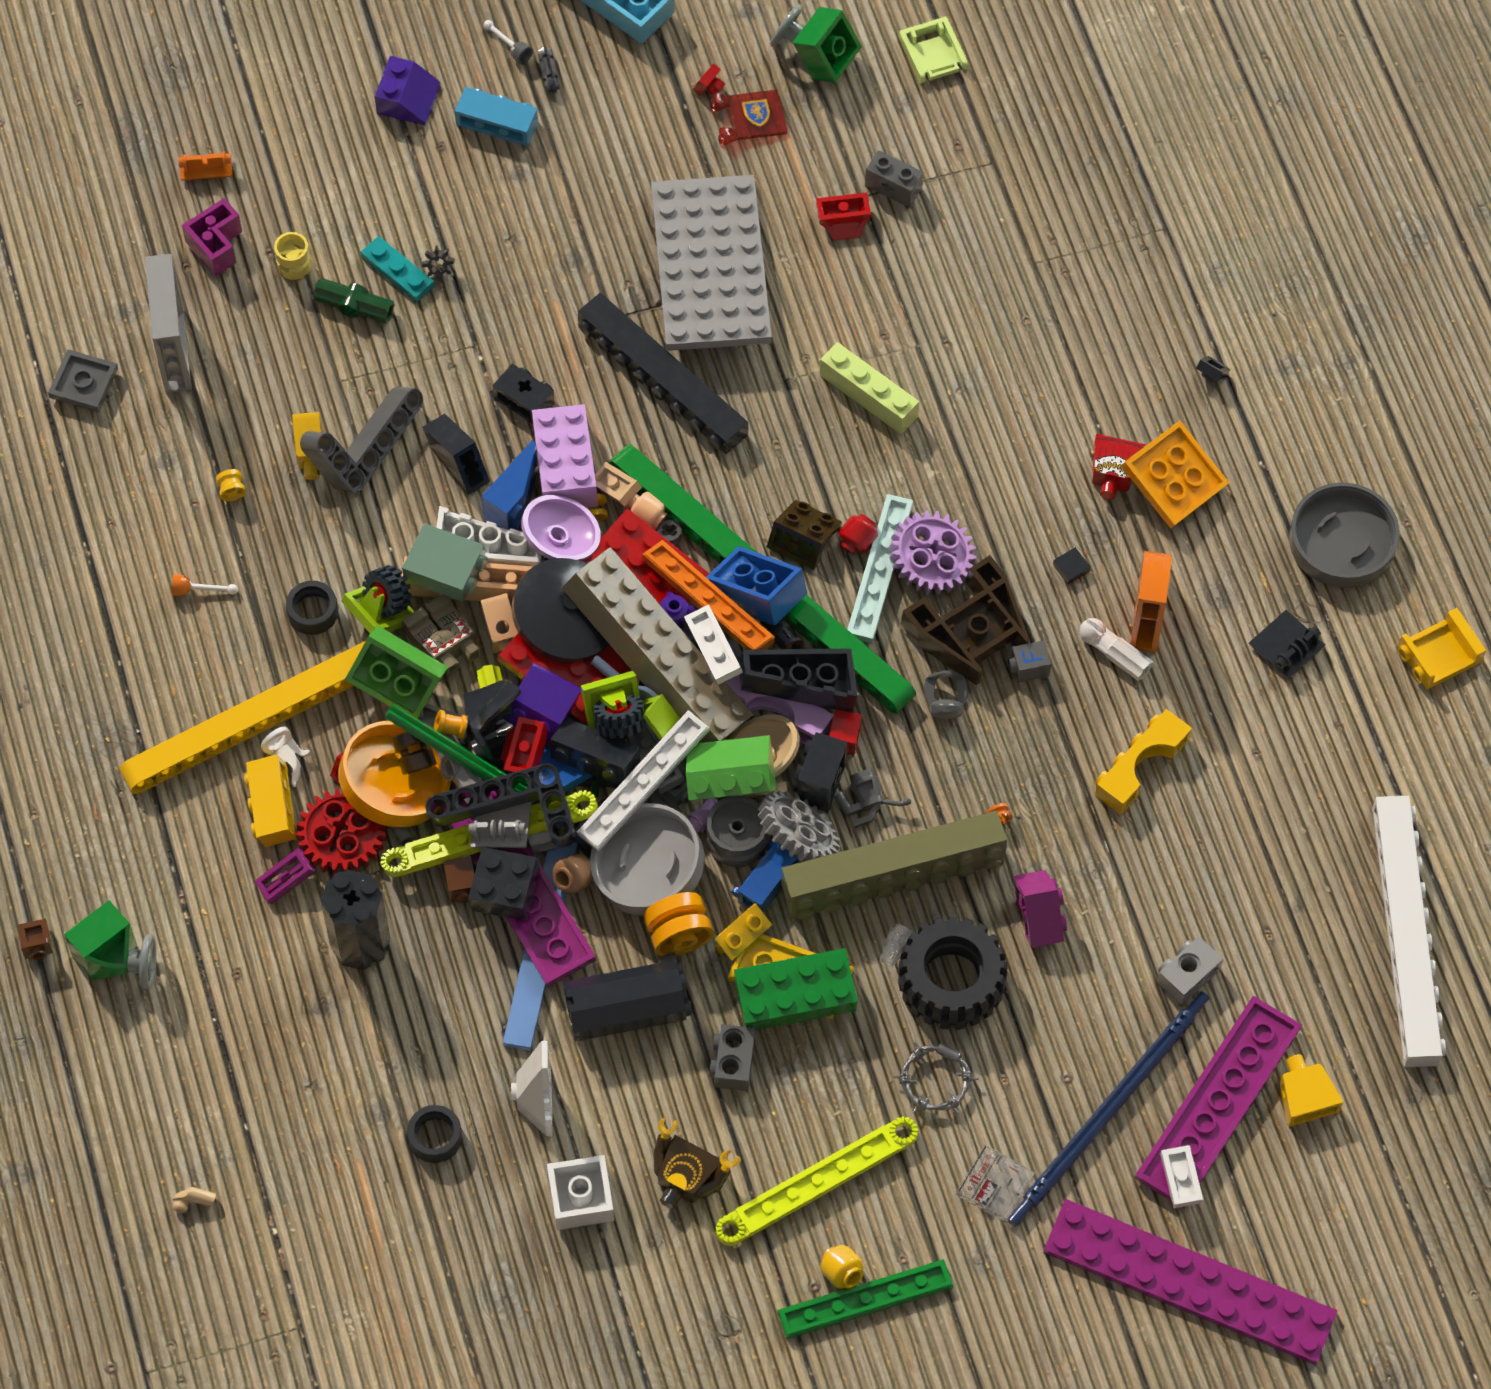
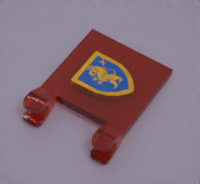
M777 89L735 95L719 93L711 95L710 109L713 112H717L729 107L734 129L729 127L719 129L718 141L720 145H728L737 140L785 135L788 132Z

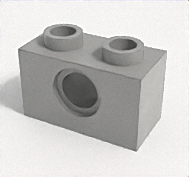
M1199 936L1192 943L1189 940L1185 942L1178 950L1179 955L1173 960L1167 959L1158 969L1157 983L1181 1006L1209 981L1222 966L1223 958ZM1188 965L1195 971L1185 972L1181 967Z

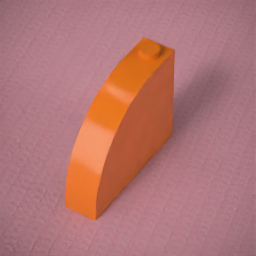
M1144 551L1130 644L1137 650L1157 652L1167 601L1171 554Z

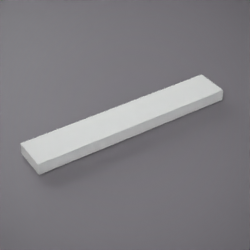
M688 710L577 831V835L599 852L710 731L709 727Z

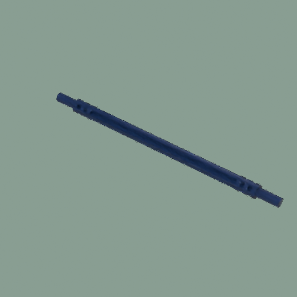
M1201 991L1185 1010H1181L1048 1168L1023 1195L1024 1200L1007 1219L1012 1226L1016 1227L1032 1207L1036 1208L1167 1052L1195 1021V1015L1210 999L1205 992Z

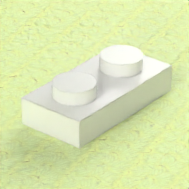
M1190 1145L1161 1150L1160 1155L1173 1208L1202 1203L1203 1197Z

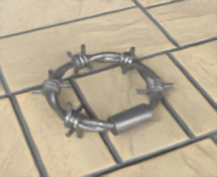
M914 1042L913 1044L916 1048L912 1050V1054L903 1066L901 1074L893 1076V1078H899V1084L902 1085L904 1092L916 1105L913 1113H916L919 1108L922 1111L953 1109L958 1114L956 1107L959 1106V1103L964 1098L971 1081L979 1080V1077L972 1078L973 1073L961 1058V1052L942 1043L939 1046L919 1047ZM937 1051V1054L956 1063L959 1061L963 1071L962 1073H955L956 1076L962 1077V1092L956 1097L951 1092H948L951 1098L939 1105L928 1103L930 1095L927 1096L926 1100L917 1098L912 1094L909 1083H916V1080H910L908 1070L910 1064L914 1060H918L923 1064L920 1058L924 1057V1054Z

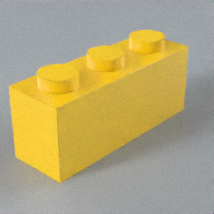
M278 754L247 762V773L244 774V779L251 798H248V807L254 817V823L251 824L254 838L258 839L265 847L297 839L287 764Z

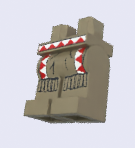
M440 595L425 605L426 611L421 607L402 619L404 633L420 651L446 665L448 669L445 673L448 676L460 668L456 658L462 654L468 661H473L481 655L480 648L476 642L475 632L469 627L464 618L460 616L448 596Z

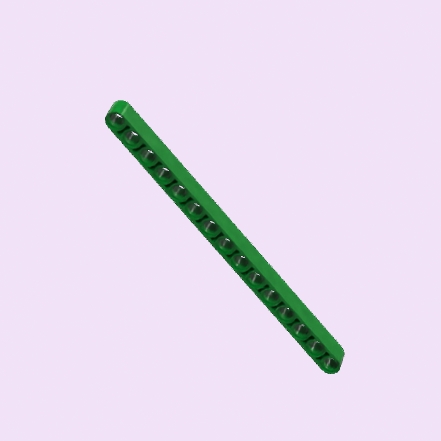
M627 444L609 460L608 463L638 481L642 488L637 494L641 496L643 493L649 492L662 502L666 508L665 512L668 514L666 519L678 522L682 532L717 563L720 564L738 546L757 552L633 445ZM808 595L782 618L817 649H852L856 683L890 712L897 714L916 697L915 689L906 679Z

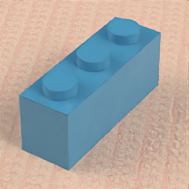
M465 87L455 109V121L457 126L528 147L538 125V108L528 103L509 100L505 96L485 93L481 89Z

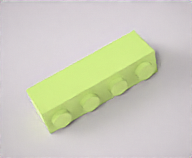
M838 342L820 359L821 377L901 435L918 418L919 401Z

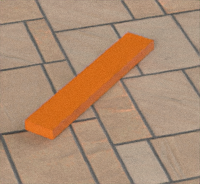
M661 540L642 554V560L698 609L709 605L720 628L745 650H765L774 643L775 637L666 542Z

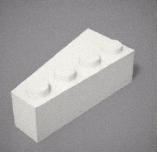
M439 506L437 528L483 544L485 556L488 557L487 563L534 567L544 561L545 557L528 543L523 532L512 528L507 530L489 521L486 523L472 519L470 515L464 513L459 515L449 512L448 508Z

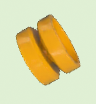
M685 892L665 897L652 904L644 912V922L647 930L653 934L651 941L656 954L659 956H664L671 952H675L676 956L692 952L709 942L714 936L710 919L705 916V905L698 893Z

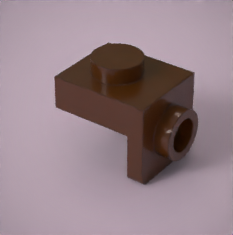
M46 919L18 924L21 939L20 945L25 959H42L47 954L53 953Z

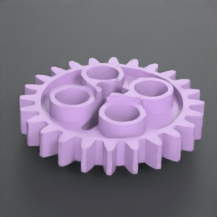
M925 510L922 517L915 512L912 519L907 516L903 524L899 523L896 528L897 532L894 531L891 537L893 541L890 543L889 549L893 551L889 559L897 560L892 568L901 569L898 577L903 578L906 576L908 578L907 586L914 582L916 583L917 592L923 586L925 587L926 594L929 595L930 591L935 589L936 594L940 595L943 588L947 593H950L953 586L958 589L962 581L966 582L968 569L973 566L972 564L976 560V556L972 555L976 546L968 545L972 540V536L964 537L963 534L967 528L958 529L959 520L950 523L949 514L944 519H941L939 511H936L934 516L931 517L928 510ZM916 535L922 536L925 541L919 540ZM942 540L948 541L951 546L945 545ZM914 559L921 561L923 565H918ZM940 564L946 565L949 570L943 569Z

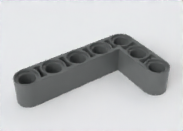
M397 386L391 389L347 451L332 434L317 431H306L301 437L300 447L333 488L358 492L365 486L421 409L423 395L416 388Z

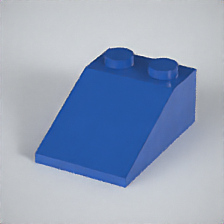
M533 440L481 496L485 523L487 521L493 522L498 527L510 530V528L518 531L522 530V515L531 502L538 473L536 442Z
M740 546L706 576L709 581L750 616L774 626L808 594L802 568Z

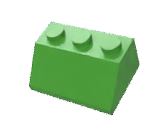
M377 625L368 636L345 681L390 707L396 705L418 719L448 667Z
M771 736L698 743L689 752L686 760L689 800L777 791Z

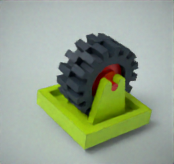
M387 565L368 572L364 577L366 581L362 583L364 587L345 593L341 600L370 634L377 625L388 632L403 627L402 619L414 612L409 606L411 604L409 598H412V593L408 592V589H411L410 584L406 585L407 577L401 576L402 571L400 569L396 570V566Z
M633 671L581 685L588 727L596 729L604 737L610 735V738L614 739L616 736L624 738L626 734L630 737L633 736V732L639 733L641 728L644 729L646 720L643 718L645 712L643 701L640 700L637 676Z

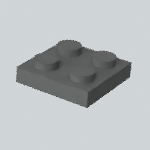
M68 349L49 389V398L99 412L117 373V363Z

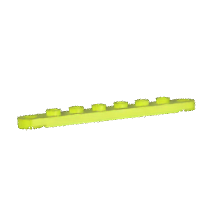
M581 790L578 793L575 792L572 795L566 796L573 823L589 819L598 809L596 798L590 791L584 790L582 792ZM553 801L548 809L552 811L557 810L561 807L562 803L560 801ZM581 801L590 802L586 810L582 809V811L576 808L577 804ZM541 803L531 806L528 836L547 830ZM468 824L406 843L402 847L391 848L392 850L388 849L386 853H383V857H381V865L388 876L400 877L442 864L446 860L462 858L481 852L482 848H471L472 834H469ZM392 859H403L397 868L396 866L394 868L389 866V862Z
M909 1117L896 1118L891 1123L876 1129L738 1207L735 1211L723 1216L717 1222V1239L727 1246L737 1245L908 1148L917 1140V1124ZM900 1126H907L912 1133L907 1139H902L896 1135L895 1131ZM727 1224H734L738 1227L739 1231L736 1236L728 1237L723 1234L722 1228Z

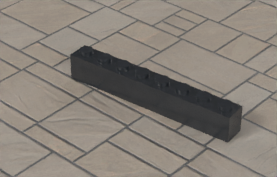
M602 293L597 294L577 311L579 329L585 335L592 336L603 351H609L621 367H627L639 383H645L650 387L656 398L667 402L677 416H683L695 432H701L707 438L713 448L720 449L723 453L727 454L748 436L749 422L666 351L665 348Z

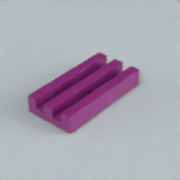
M297 848L255 880L269 904L275 903L316 872L310 866V861L304 856L305 853L302 849ZM299 859V863H297L288 871L282 873L280 876H278V878L275 881H273L267 887L265 886L267 882H269L271 879H273L275 876H277L279 873H281L283 870H285L287 867H289L291 864H293L295 861Z

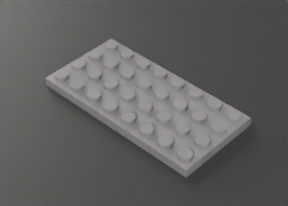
M754 175L651 182L666 351L772 344Z

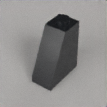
M445 413L422 427L429 446L466 494L469 495L490 482L476 442Z

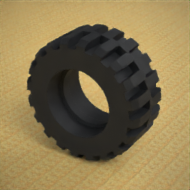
M949 916L948 921H942L941 917L932 920V925L929 926L927 923L919 926L918 934L912 933L907 939V945L902 948L898 972L899 991L903 992L902 999L908 1006L912 1005L911 1012L916 1017L923 1015L924 1022L931 1026L933 1022L940 1024L939 1028L948 1030V1025H955L956 1030L965 1029V1023L970 1022L971 1026L980 1023L981 1016L988 1018L993 1013L994 1007H998L1002 1000L1007 977V962H1005L1006 954L1004 948L998 947L999 939L995 934L989 936L988 928L983 924H980L978 927L973 925L974 920L965 918V921H958L957 916ZM959 955L968 959L976 966L979 971V979L968 989L947 991L937 987L930 981L926 975V967L937 957Z

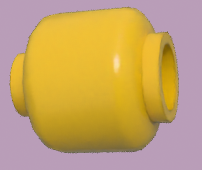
M840 1245L829 1248L824 1253L821 1262V1272L836 1288H853L863 1277L864 1263L850 1247Z

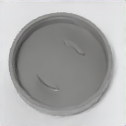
M642 804L599 852L592 847L590 856L593 879L605 898L619 910L643 916L648 907L665 897L678 893L693 892L703 873L705 860L701 839L690 821L679 811L661 804Z

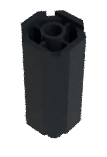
M351 870L336 873L331 880L326 882L321 900L330 947L336 953L342 966L366 970L375 961L378 960L379 962L385 959L391 939L383 894L378 888L377 882L370 874Z
M675 960L563 981L574 1042L684 1021L687 1016H692L690 1001L687 999L686 990H688L686 976L683 973L681 962L676 963Z

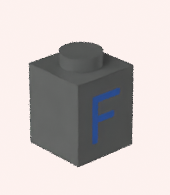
M1044 640L1012 647L1011 658H1008L1010 673H1015L1018 683L1050 676L1051 661Z

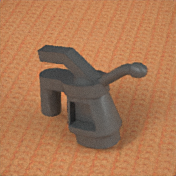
M873 769L860 771L849 778L851 782L850 789L859 803L852 805L842 791L834 796L835 801L847 817L869 811L867 816L853 820L855 828L873 822L880 806L883 804L899 807L911 804L910 798H906L901 802L884 799L880 791L879 777L874 774Z

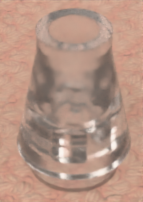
M898 923L893 928H889L879 960L890 967H894L900 959L903 946L907 945L908 937L914 932Z

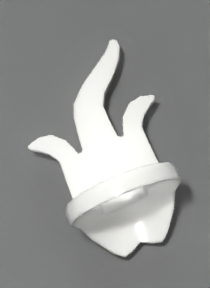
M280 727L265 737L261 743V749L271 756L278 754L285 763L290 764L293 768L292 786L295 788L301 775V764L296 754L301 757H307L311 751L301 750L293 740L290 730L287 727Z

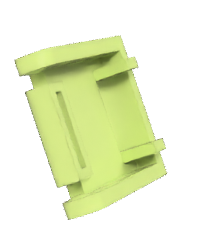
M947 17L899 31V40L920 84L926 82L925 75L931 81L959 72L958 65L961 66L962 70L968 69V61ZM937 32L938 37L916 43L917 37Z

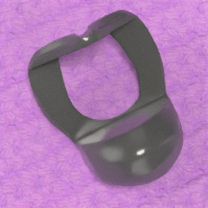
M943 670L929 675L924 684V696L929 705L930 714L944 719L961 716L968 695L965 677L950 670ZM942 677L955 679L958 690L956 701H937L935 699L934 689L937 679Z

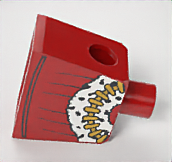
M1096 434L1093 449L1092 483L1102 486L1100 491L1101 497L1112 500L1116 498L1117 490L1125 492L1130 490L1133 481L1121 465L1144 448L1146 444Z

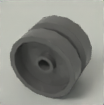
M730 796L720 800L712 807L707 817V845L711 854L720 863L730 867H744L755 863L764 854L768 835L765 831L768 828L760 824L763 819L758 817L760 813L758 807L760 805L755 800L745 796Z

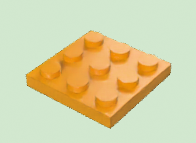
M1180 420L1121 465L1170 529L1229 484V481Z

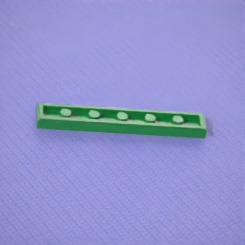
M943 1259L857 1285L853 1288H847L778 1309L777 1314L785 1338L788 1340L953 1289V1283Z

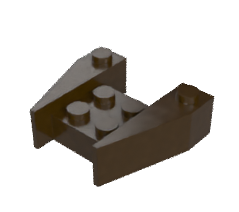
M991 555L968 569L965 583L975 596L942 617L924 597L903 610L900 623L917 646L975 685L980 683L983 671L978 665L979 662L1010 642H1013L1015 646L1029 644L1030 640L1007 576Z

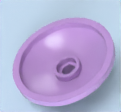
M560 495L538 497L528 504L522 515L521 526L526 540L538 553L548 559L571 558L584 561L591 557L600 543L601 533L597 520L585 506L571 498Z

